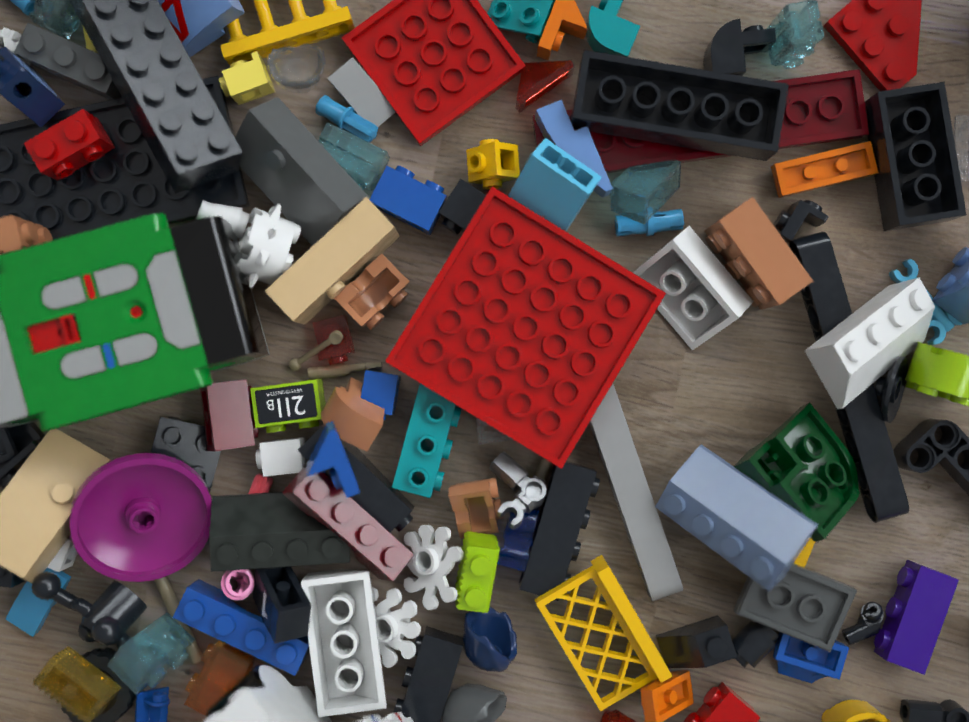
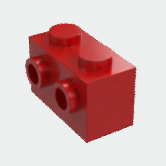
M84 109L24 142L40 173L57 181L72 175L77 169L89 162L98 160L105 153L115 148L99 119Z

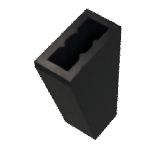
M325 425L321 426L298 449L308 461ZM341 440L360 490L359 494L351 496V498L387 531L391 532L395 528L400 532L413 519L410 515L414 509L413 504L398 489L392 488V483L356 446ZM335 467L329 468L322 472L332 480L329 470Z

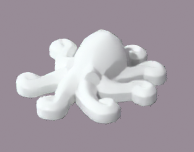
M421 525L418 533L415 531L407 532L404 536L405 544L411 546L412 553L414 554L406 565L414 575L418 576V579L413 576L404 579L403 585L409 593L425 589L422 603L427 610H435L439 606V601L435 596L437 590H439L442 600L446 603L455 601L458 596L457 589L449 587L446 575L451 572L455 562L463 559L464 552L458 546L450 548L447 546V541L451 538V530L445 526L439 527L435 531L431 525Z
M372 587L373 602H375L379 597V593L376 588ZM397 588L388 590L386 599L377 606L374 604L380 654L382 655V663L387 668L394 666L398 661V655L393 649L401 651V655L405 659L415 656V644L412 641L403 640V638L406 636L409 639H413L421 633L420 624L416 621H410V618L415 617L417 614V605L414 601H406L402 608L390 611L393 606L400 604L402 601V594Z

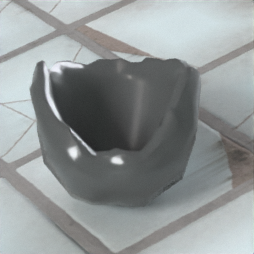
M467 683L451 692L445 704L442 721L495 722L506 708L507 697L503 691L480 684Z

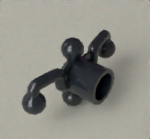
M44 572L36 576L32 583V591L37 598L41 600L52 599L82 615V621L78 629L82 640L92 643L98 642L106 646L116 644L118 650L137 672V679L141 684L152 686L161 680L164 674L161 662L153 658L145 660L134 647L132 638L126 633L147 608L146 604L135 593L123 584L113 581L100 597L91 604L87 600L62 589L60 578L56 574Z

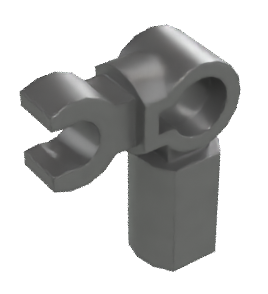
M502 452L492 461L489 468L513 491H519L514 496V501H507L499 507L497 515L501 518L505 513L513 512L516 518L512 520L510 528L514 530L521 525L525 513H530L533 509L542 506L547 489L542 480L528 478L529 473L506 452Z

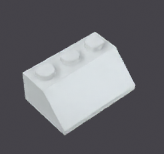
M690 226L685 228L633 272L666 293L657 309L691 350H694L739 319L754 302Z

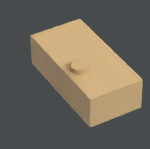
M365 197L272 283L265 292L293 322L306 325L332 299L341 293L350 282L361 274L369 264L389 248L400 235L390 221Z
M58 429L49 430L0 494V565L32 584L36 576L45 571L71 535L70 512L74 497L80 486L95 470L111 460Z

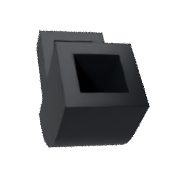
M740 19L724 24L706 48L703 61L704 70L743 76L746 72L744 54L767 52L776 42L775 28L763 29V26L755 25L745 28L742 32Z

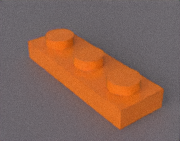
M871 141L792 159L771 166L778 198L857 180L879 173Z

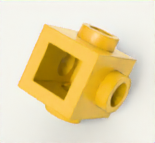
M486 139L480 141L479 146L466 150L469 183L482 184L483 189L490 190L492 186L499 189L502 188L503 182L518 179L520 175L518 145L499 142L497 139Z

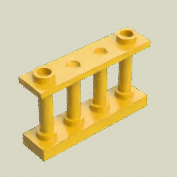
M253 0L262 27L260 33L248 37L243 35L239 19L237 18L227 25L230 39L228 43L221 44L220 48L224 59L231 65L239 60H253L251 53L256 51L263 59L348 33L355 26L348 6H337L336 0H322L325 8L323 14L313 17L306 16L302 0H288L293 20L290 24L280 27L274 24L268 1Z

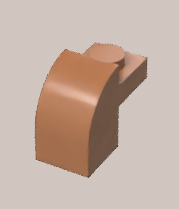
M351 377L345 388L342 386L335 387L321 412V418L325 425L330 421L334 422L341 440L368 452L383 426L385 409L360 398L363 382Z

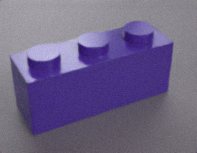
M907 560L905 566L900 569L897 575L898 586L894 597L886 605V619L883 627L875 636L874 652L888 662L925 675L959 579Z

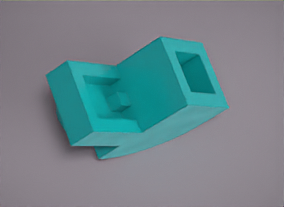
M601 0L598 8L591 5L586 22V38L594 52L628 57L641 26L617 16L623 0Z

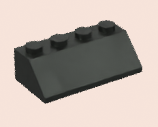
M282 492L212 497L209 534L211 572L350 562V547L325 525L306 515Z

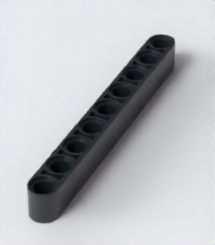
M824 231L789 242V248L813 280L812 283L801 290L815 341H818L852 314L832 243ZM871 384L844 408H836L847 449L857 468L858 486L869 518L874 523L909 513V503L874 385Z

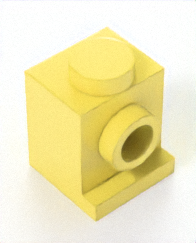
M257 51L251 53L253 60H239L232 63L229 69L222 71L223 77L219 78L225 96H231L238 105L275 92L265 62Z

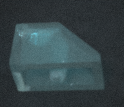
M669 160L628 167L611 183L613 188L609 194L611 196V211L645 225L680 188L681 161Z

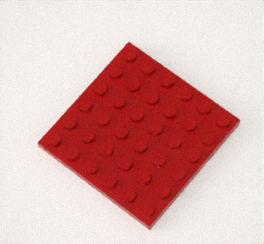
M492 186L385 362L562 469L666 293Z

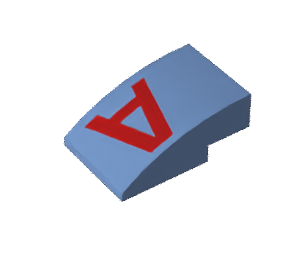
M158 0L189 57H192L224 35L225 31L223 28L245 13L239 0Z

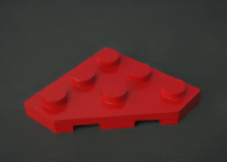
M852 0L823 25L880 92L900 89L917 75L922 0Z

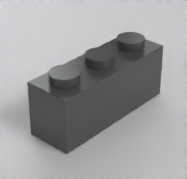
M27 23L14 51L16 55L34 67L109 100L122 97L98 53Z

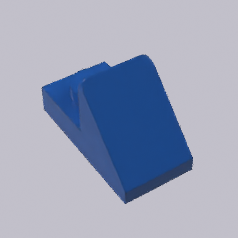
M333 421L326 423L306 465L307 476H312L335 467L329 470L335 488L340 489L343 487L346 497L349 498L359 494L360 490Z

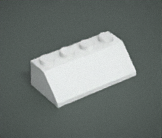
M920 277L887 286L805 350L837 409L844 408L890 370L900 357H905L916 348L917 342L922 343L925 341L935 305Z
M336 569L308 573L301 580V586L312 605L308 640L318 717L387 708L370 571Z

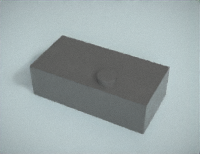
M278 97L248 110L235 136L243 152L239 166L275 206L277 204L281 205V212L288 220L301 226L300 233L313 246L365 197L369 198V196Z

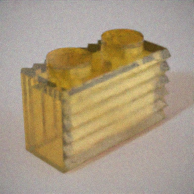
M69 646L53 655L33 681L34 686L39 685V690H44L45 695L50 694V699L55 698L56 703H61V707H67V712L72 711V715L78 716V720H83V722H92L99 716L122 688Z

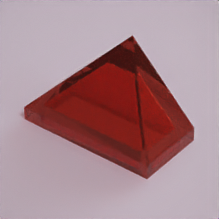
M567 60L524 63L526 69L521 72L516 99L517 111L519 113L571 77L575 67L573 62Z

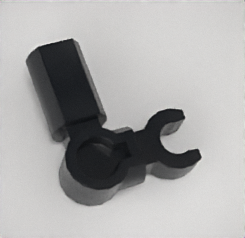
M951 699L945 700L940 704L930 701L901 700L899 714L903 722H969V712Z

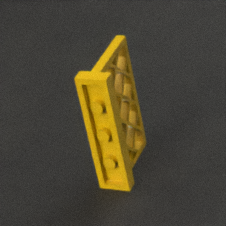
M602 555L591 560L592 566L534 599L600 712L657 678L662 683L673 677ZM592 578L596 584L593 599L577 596L579 585ZM601 594L606 602L599 601ZM557 598L568 600L564 616L550 613L546 604ZM574 602L591 606L587 621L570 618ZM597 607L612 611L613 614L609 626L593 623ZM556 622L562 623L560 629L557 626ZM617 622L619 623L621 629L615 628ZM568 625L584 628L580 643L565 639L564 636ZM590 630L607 633L602 648L586 645ZM613 635L628 639L625 653L609 650ZM572 649L578 650L576 656H575L574 652L572 651ZM633 649H634L635 653L637 654V656L631 655ZM584 652L600 655L596 670L581 666ZM606 657L622 660L618 675L602 672ZM629 662L642 664L647 671L635 679L625 677ZM588 676L594 677L592 682ZM600 679L616 682L611 693L602 698L599 696L597 688Z

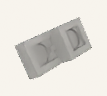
M353 57L327 78L358 115L374 123L377 127L395 113L378 86Z

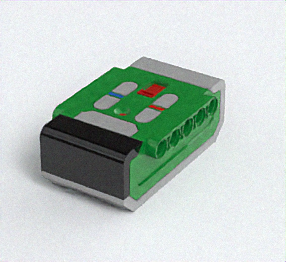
M158 213L0 255V428L14 427L39 421L42 432L69 426L213 385L210 373L249 363L270 355L252 288L249 287L247 277L238 266V260L242 258V253L239 252L238 238L234 234L231 224L224 218L215 216L169 227L166 214Z

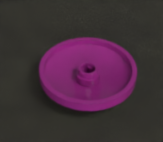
M157 453L126 455L114 459L95 470L80 486L74 497L70 512L71 538L80 557L91 568L107 577L129 582L160 579L185 567L204 548L210 534L212 499L202 477L186 463L174 457Z

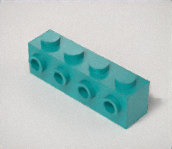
M421 383L418 388L392 488L431 498L433 490L440 492L445 472L439 471L442 458L449 459L453 440L447 438L450 427L457 428L462 408L456 407L454 403Z

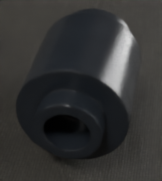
M750 621L732 639L737 654L735 659L744 668L748 664L755 668L776 646L774 642L779 636L771 628Z

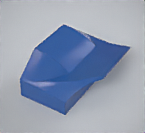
M779 632V638L776 641L773 658L777 660L778 673L811 684L827 676L840 680L849 651L847 645L835 641L831 652H828Z

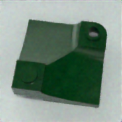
M810 402L801 406L787 421L761 443L750 449L734 465L739 471L818 524V527L810 537L814 542L824 540L860 495L857 468L851 454Z

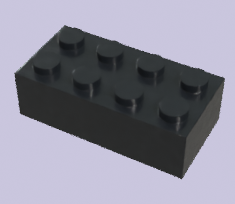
M945 82L881 91L865 101L869 128L868 140L871 141L879 172L874 176L883 231L948 222L966 216Z

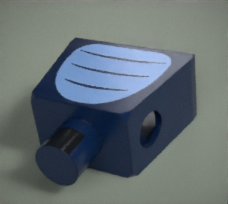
M7 47L0 49V94L37 125L42 127L65 103L36 70ZM31 87L30 94L28 96L24 94Z

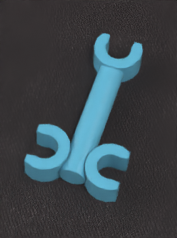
M908 259L902 262L907 268V275L905 277L897 269L889 272L890 278L894 282L900 283L917 278L919 269L915 261ZM935 303V309L929 327L934 329L935 334L927 342L929 345L940 344L946 337V332L950 331L955 325H962L960 321Z

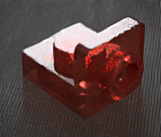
M346 315L313 322L318 345L327 340L334 330H338L343 334V340L338 345L331 344L318 354L319 361L328 360L329 366L349 361L347 355L354 354L355 349Z

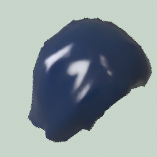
M489 607V612L487 613L469 611L465 614L463 643L466 656L480 670L491 672L506 670L517 655V635L513 631L510 617L506 612H497L492 607Z

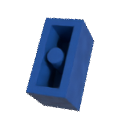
M397 165L396 169L386 166L369 200L378 210L431 236L440 218L439 211L447 200V195L443 194L444 188L429 180H426L425 184L413 179L415 174Z

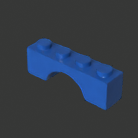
M200 579L186 588L173 616L174 619L294 676L301 668L310 650L308 636L275 644L262 617L243 609L232 599L228 598L221 589Z

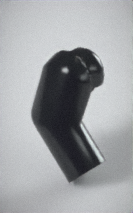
M868 602L863 605L857 624L842 630L843 636L850 646L879 633L884 617L880 604Z

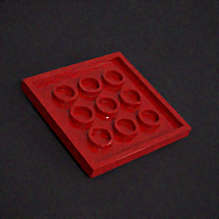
M392 0L342 37L343 43L378 86L420 147L526 69L524 62L478 0Z

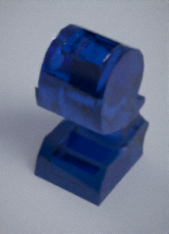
M533 509L530 513H525L521 525L514 530L510 528V524L516 518V515L513 512H509L503 532L504 545L499 547L498 565L525 572L529 559V547L533 543L532 536L538 518V510Z

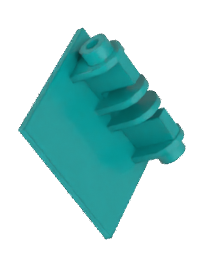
M492 0L487 14L499 29L526 34L525 39L527 41L537 43L538 39H541L542 31L546 21H548L549 13L553 8L555 0Z

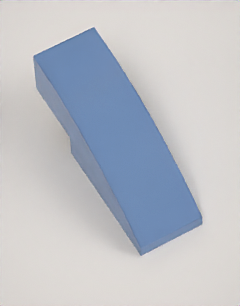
M562 99L537 109L535 120L543 137L600 175L602 178L593 191L602 198L608 196L613 188L588 127L586 126L574 131Z

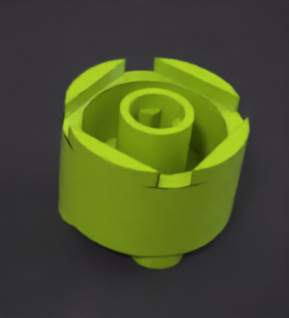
M917 342L905 378L907 381L905 387L969 406V356Z

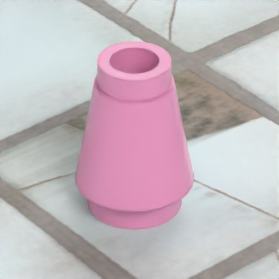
M249 569L228 570L221 579L223 593L232 600L247 598L255 587V578ZM231 578L235 579L238 583L235 591L232 590V585L229 584Z

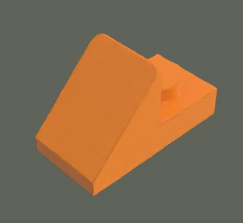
M555 0L538 44L537 57L549 60L552 50L559 51L565 33L585 39L587 26L575 0Z
M689 670L671 671L673 677L661 683L657 678L640 688L645 722H663L694 704Z

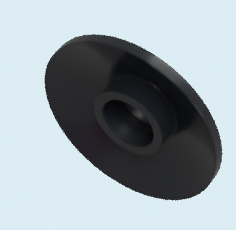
M900 357L893 364L886 377H880L876 381V395L881 397L882 415L884 421L888 423L894 420L903 397L906 384L905 378L908 371V360L905 357Z

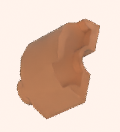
M381 253L365 268L358 278L350 282L334 299L361 327L367 326L372 330L384 319L385 316L382 312L390 305L396 308L409 295L404 289L410 281Z
M496 477L457 483L449 487V499L452 510L455 512L460 539L464 538V533L467 531L486 534L499 533L497 519H502L503 517L497 516L498 509L502 505L501 499L494 500V498L499 497Z

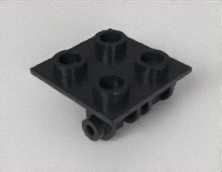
M160 417L150 453L167 455L186 463L202 477L210 492L221 451L207 450L205 426L184 422L176 417Z

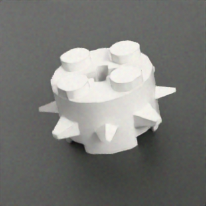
M280 204L272 206L268 212L254 208L248 219L252 226L247 227L244 235L239 239V246H237L235 255L238 262L232 271L245 276V287L253 288L257 280L271 285L292 265L294 255L289 254L291 244L295 245L301 226L280 217Z

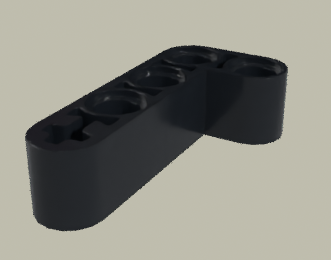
M926 419L894 448L893 452L899 468L924 473L939 463L969 495V437L954 422L941 419ZM940 427L942 437L937 442L934 434L935 430ZM916 449L918 460L912 464L910 454ZM963 452L964 462L959 466L957 458L959 453Z

